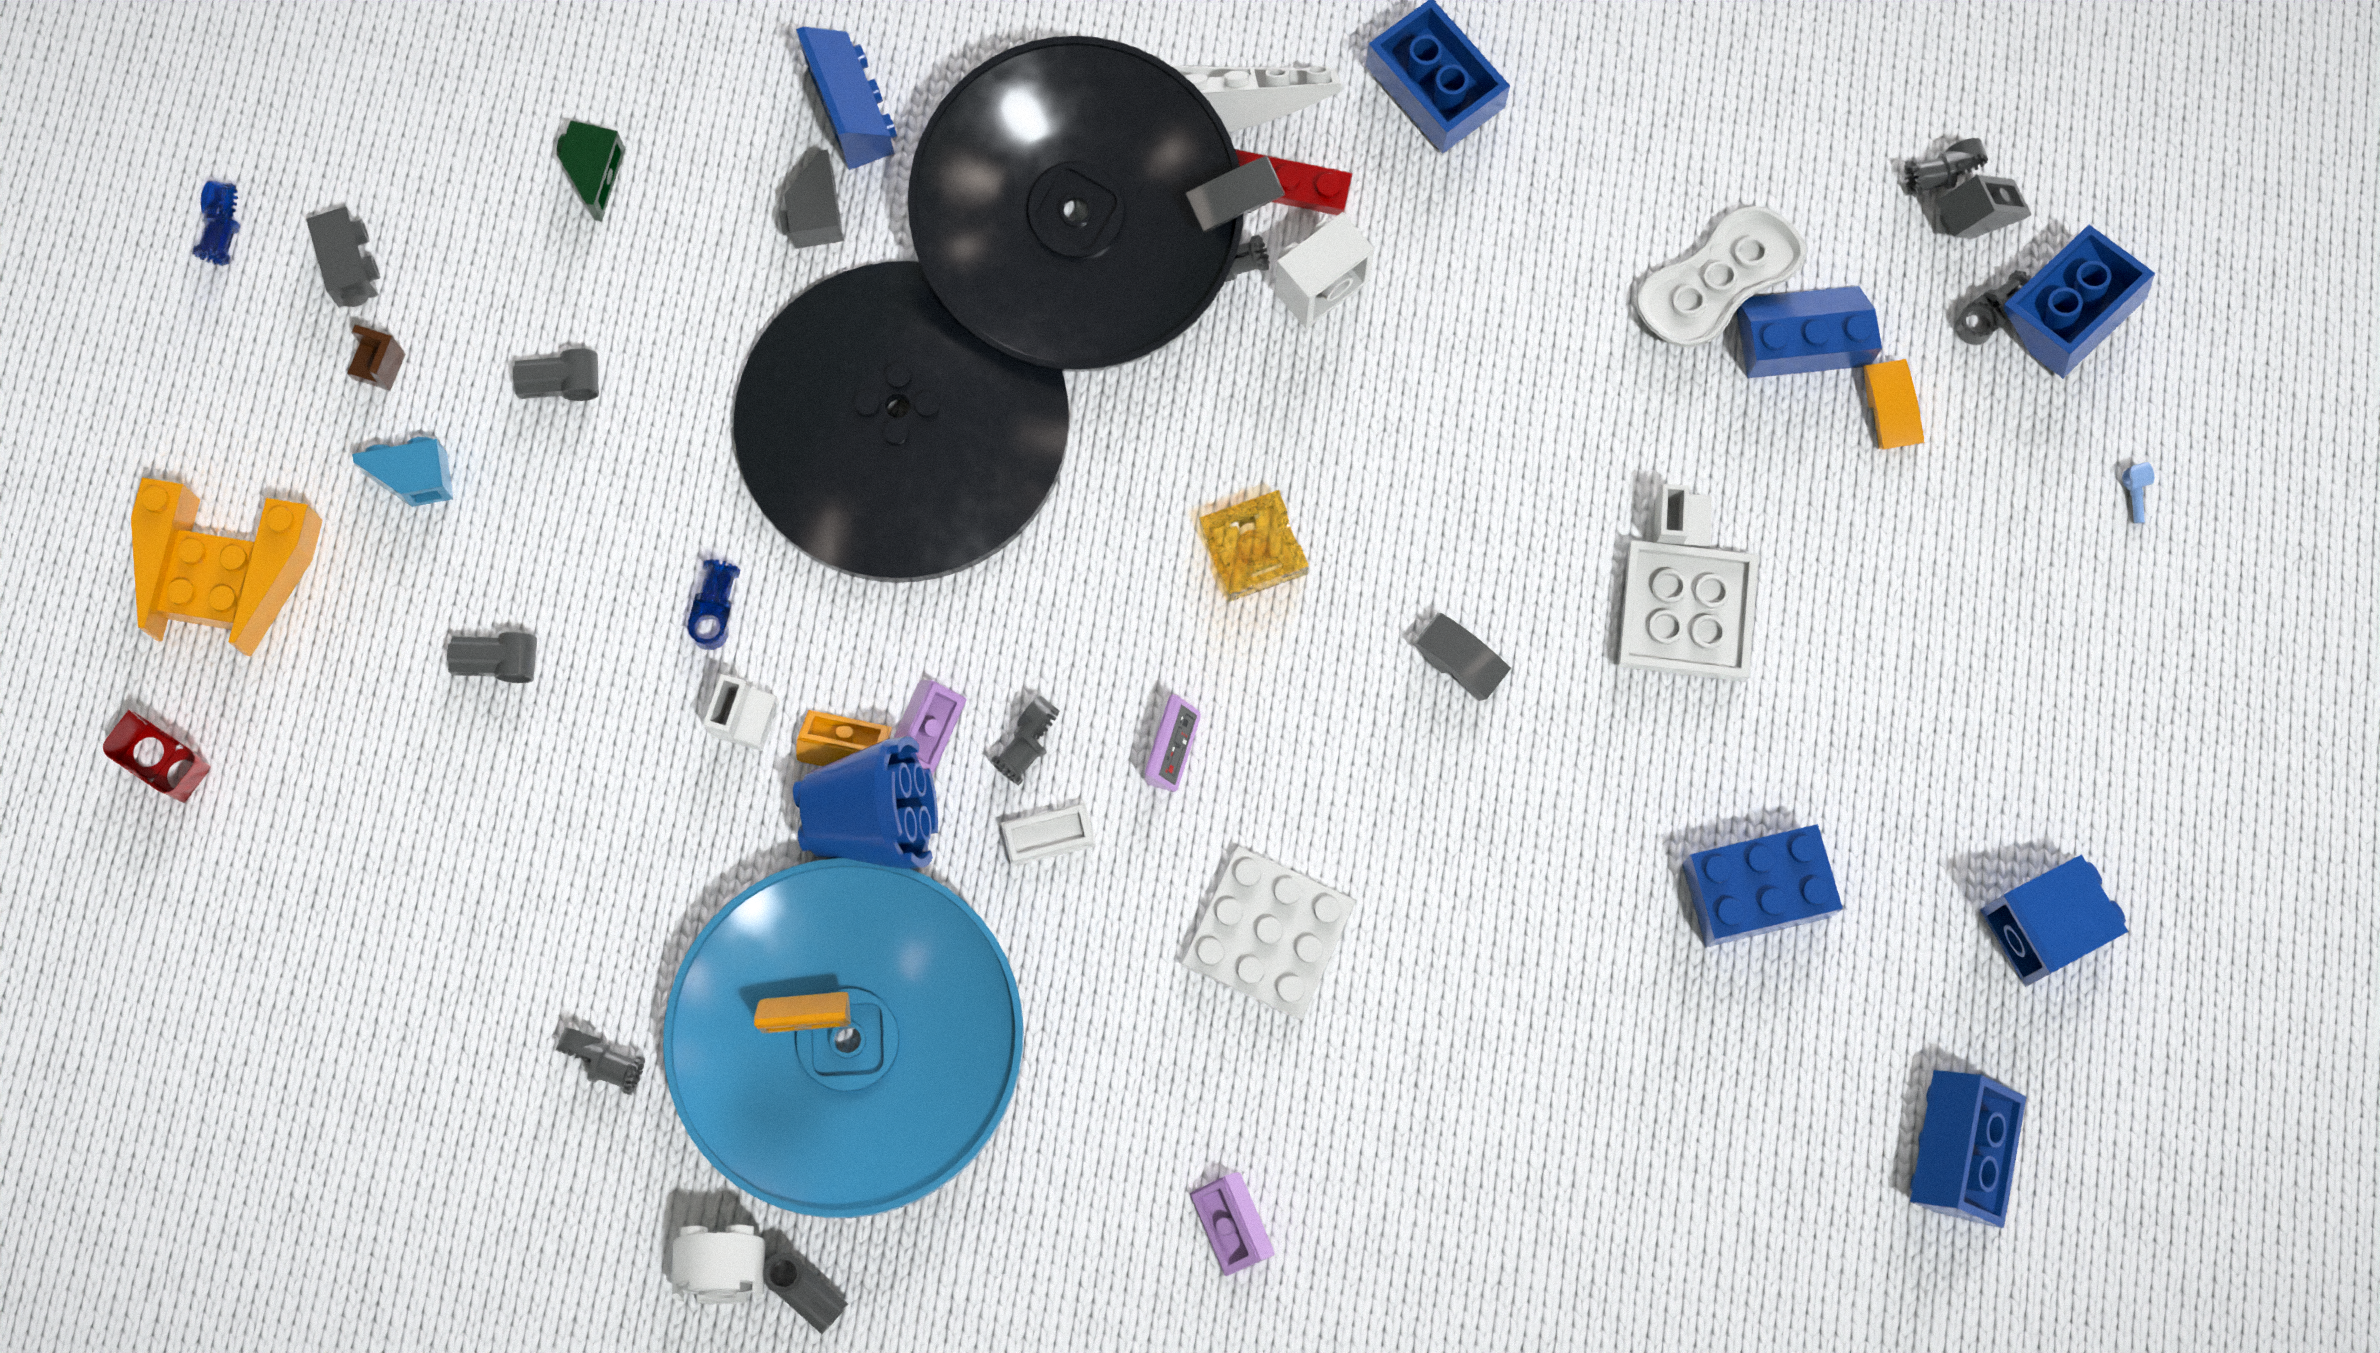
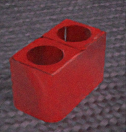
M129 709L103 743V752L108 758L157 791L182 803L188 800L211 768L191 749ZM145 738L158 739L164 748L162 759L151 767H143L134 759L135 746ZM182 760L192 762L193 764L178 785L173 788L167 778L170 767Z

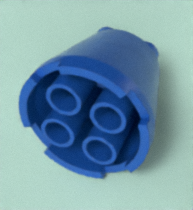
M910 736L890 738L812 770L805 775L803 781H796L793 785V799L796 806L800 808L802 825L798 829V842L802 851H812L816 857L821 859L847 858L899 869L927 867L933 859L931 850L927 851L931 834L938 833V806L931 769H923L916 755L919 752L918 742Z

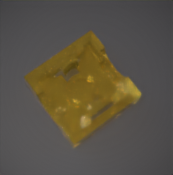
M1279 490L1199 517L1201 533L1228 602L1308 574V562L1301 545L1297 543L1294 537L1287 509ZM1237 522L1239 528L1247 523H1253L1255 529L1247 530L1240 535L1238 527L1230 528V524ZM1278 565L1277 569L1265 572L1254 577H1252L1251 575L1253 573Z

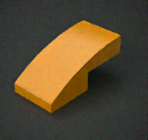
M1899 359L1863 365L1868 407H1873L1878 448L1884 450L1925 443L1917 396L1907 360Z

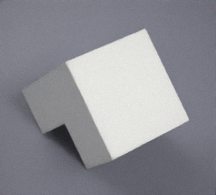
M1663 483L1655 499L1653 542L1709 549L1712 496L1690 494V485Z
M720 674L703 725L714 738L763 752L780 701L776 695L750 688L747 681Z

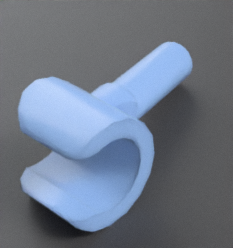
M2149 462L2127 468L2122 475L2123 484L2126 489L2130 490L2132 497L2134 524L2145 523L2142 487L2153 484L2155 480L2154 471Z

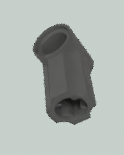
M580 348L563 351L560 357L515 361L513 367L515 393L519 399L562 396L572 401L595 399L599 396L598 354L590 349Z
M519 632L501 633L498 638L452 636L447 649L448 672L451 675L490 676L509 683L533 682L538 639L533 635Z
M782 1252L773 1255L763 1267V1280L768 1289L776 1293L821 1334L834 1323L848 1306V1303L811 1271L798 1257L790 1253ZM782 1261L792 1262L797 1270L795 1281L787 1287L776 1285L772 1277L774 1267Z

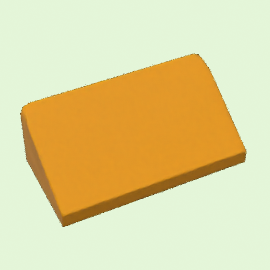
M808 710L797 737L796 758L803 763L824 766L890 739L892 727Z
M847 992L762 999L758 1002L754 1026L763 1034L846 1027L848 1024H851L849 994Z

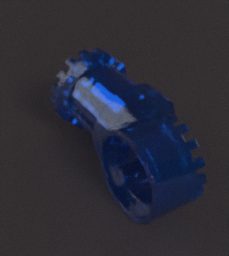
M208 180L204 185L200 206L203 213L202 222L205 226L199 244L193 246L192 254L196 258H200V260L207 258V263L213 260V265H229L231 257L228 255L231 242L234 234L239 233L241 225L236 220L231 219L234 216L233 212L235 213L236 209H233V206L238 204L234 202V199H238V196L234 195V193H238L236 185L216 180Z
M710 559L703 562L704 579L700 593H696L694 596L687 625L693 642L704 650L720 648L727 641L729 636L727 622L732 607L729 597L734 579L739 578L741 572L738 566H732L731 563H728L726 566V561L720 564L718 559ZM706 619H714L720 623L718 634L710 639H703L697 635L699 624Z

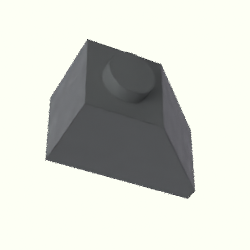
M828 149L820 150L784 194L786 210L779 211L783 235H791L795 249L844 241L832 161Z
M1976 175L1936 201L1942 212L1940 220L1943 227L1953 237L1973 239L2024 220L2032 215L2015 180L2008 178Z

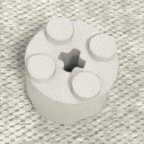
M730 1225L726 1227V1233H708V1228L704 1226L682 1227L680 1229V1237L673 1241L671 1297L677 1301L684 1302V1293L696 1294V1304H737L748 1302V1293L753 1292L757 1300L764 1297L763 1267L765 1265V1240L755 1235L754 1227L750 1225Z

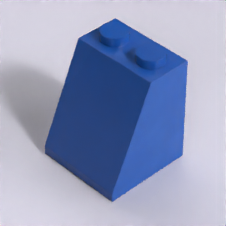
M2082 854L2003 894L1980 909L2025 987L2129 932L2124 925L2126 918L2122 909L2115 901L2109 900L2101 887L2102 878L2099 871L2091 862H2086Z

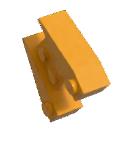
M142 477L131 515L138 628L156 641L161 642L163 641L168 619L229 629L231 633L228 642L245 656H252L312 562L323 520L308 504L266 498L255 542L192 532L200 499L184 484Z

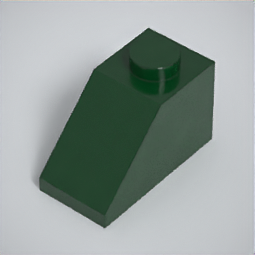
M570 120L566 134L562 133L558 139L556 154L593 219L602 222L626 148L618 131Z

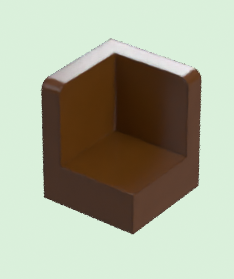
M355 324L351 333L360 344L347 374L353 380L391 391L406 353L393 336Z

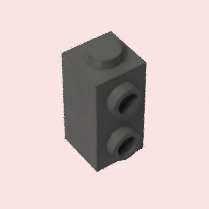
M346 206L307 218L306 221L326 291L339 308L343 306L356 307L364 304L369 298L378 296L375 280L380 279L381 276L373 255L367 256L364 244L370 242V238L361 218L355 220Z

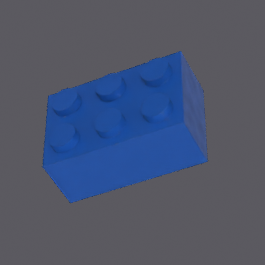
M1427 0L1368 43L1365 66L1442 154L1506 107L1510 84L1435 0Z
M1818 824L1693 853L1682 863L1706 948L1832 918L1843 909Z

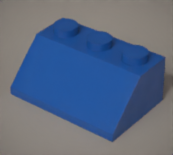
M804 26L796 29L807 69L848 170L894 154L891 139L897 137V133L890 114L881 115L877 104L883 102L875 78L867 81L863 69L868 68L869 65L861 44L853 46L847 31Z
M2089 224L2004 304L2003 309L2029 353L2064 379L2148 298L2155 272Z
M1860 286L1752 296L1744 301L1736 310L1747 379L1863 367V365L1872 364L1882 349L1876 310Z
M1934 1070L1932 1082L1926 1094L1927 1110L1924 1126L1918 1138L1919 1154L1916 1170L1910 1182L1912 1192L1910 1202L1932 1212L2004 1228L2027 1097L1980 1074Z

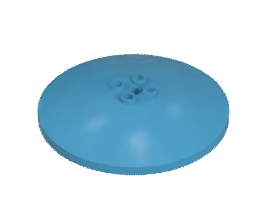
M847 858L817 860L782 870L750 886L726 904L700 932L685 955L668 999L663 1035L664 1065L669 1091L679 1118L703 1156L733 1184L759 1200L797 1214L831 1219L875 1216L900 1209L927 1197L958 1176L977 1158L992 1139L1004 1119L1017 1086L1024 1051L1023 1012L1017 983L1005 953L982 918L950 889L924 874L912 869L881 866ZM847 992L849 994L851 1024H848L846 1027L763 1034L754 1026L758 1002L762 999ZM845 1029H855L860 1033V1045L853 1052H841L836 1044L839 1033Z

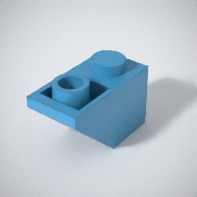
M416 437L408 440L407 444L394 447L373 445L367 447L365 452L352 454L353 462L365 476L411 507L454 499L448 454L437 439Z

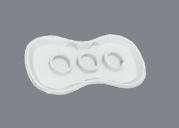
M1748 206L1732 211L1720 220L1705 245L1698 252L1686 260L1655 271L1644 280L1636 295L1638 313L1645 324L1656 335L1670 344L1678 347L1692 348L1709 343L1725 330L1738 307L1749 297L1765 289L1780 285L1790 280L1799 272L1806 258L1804 239L1788 220L1771 209L1762 206Z

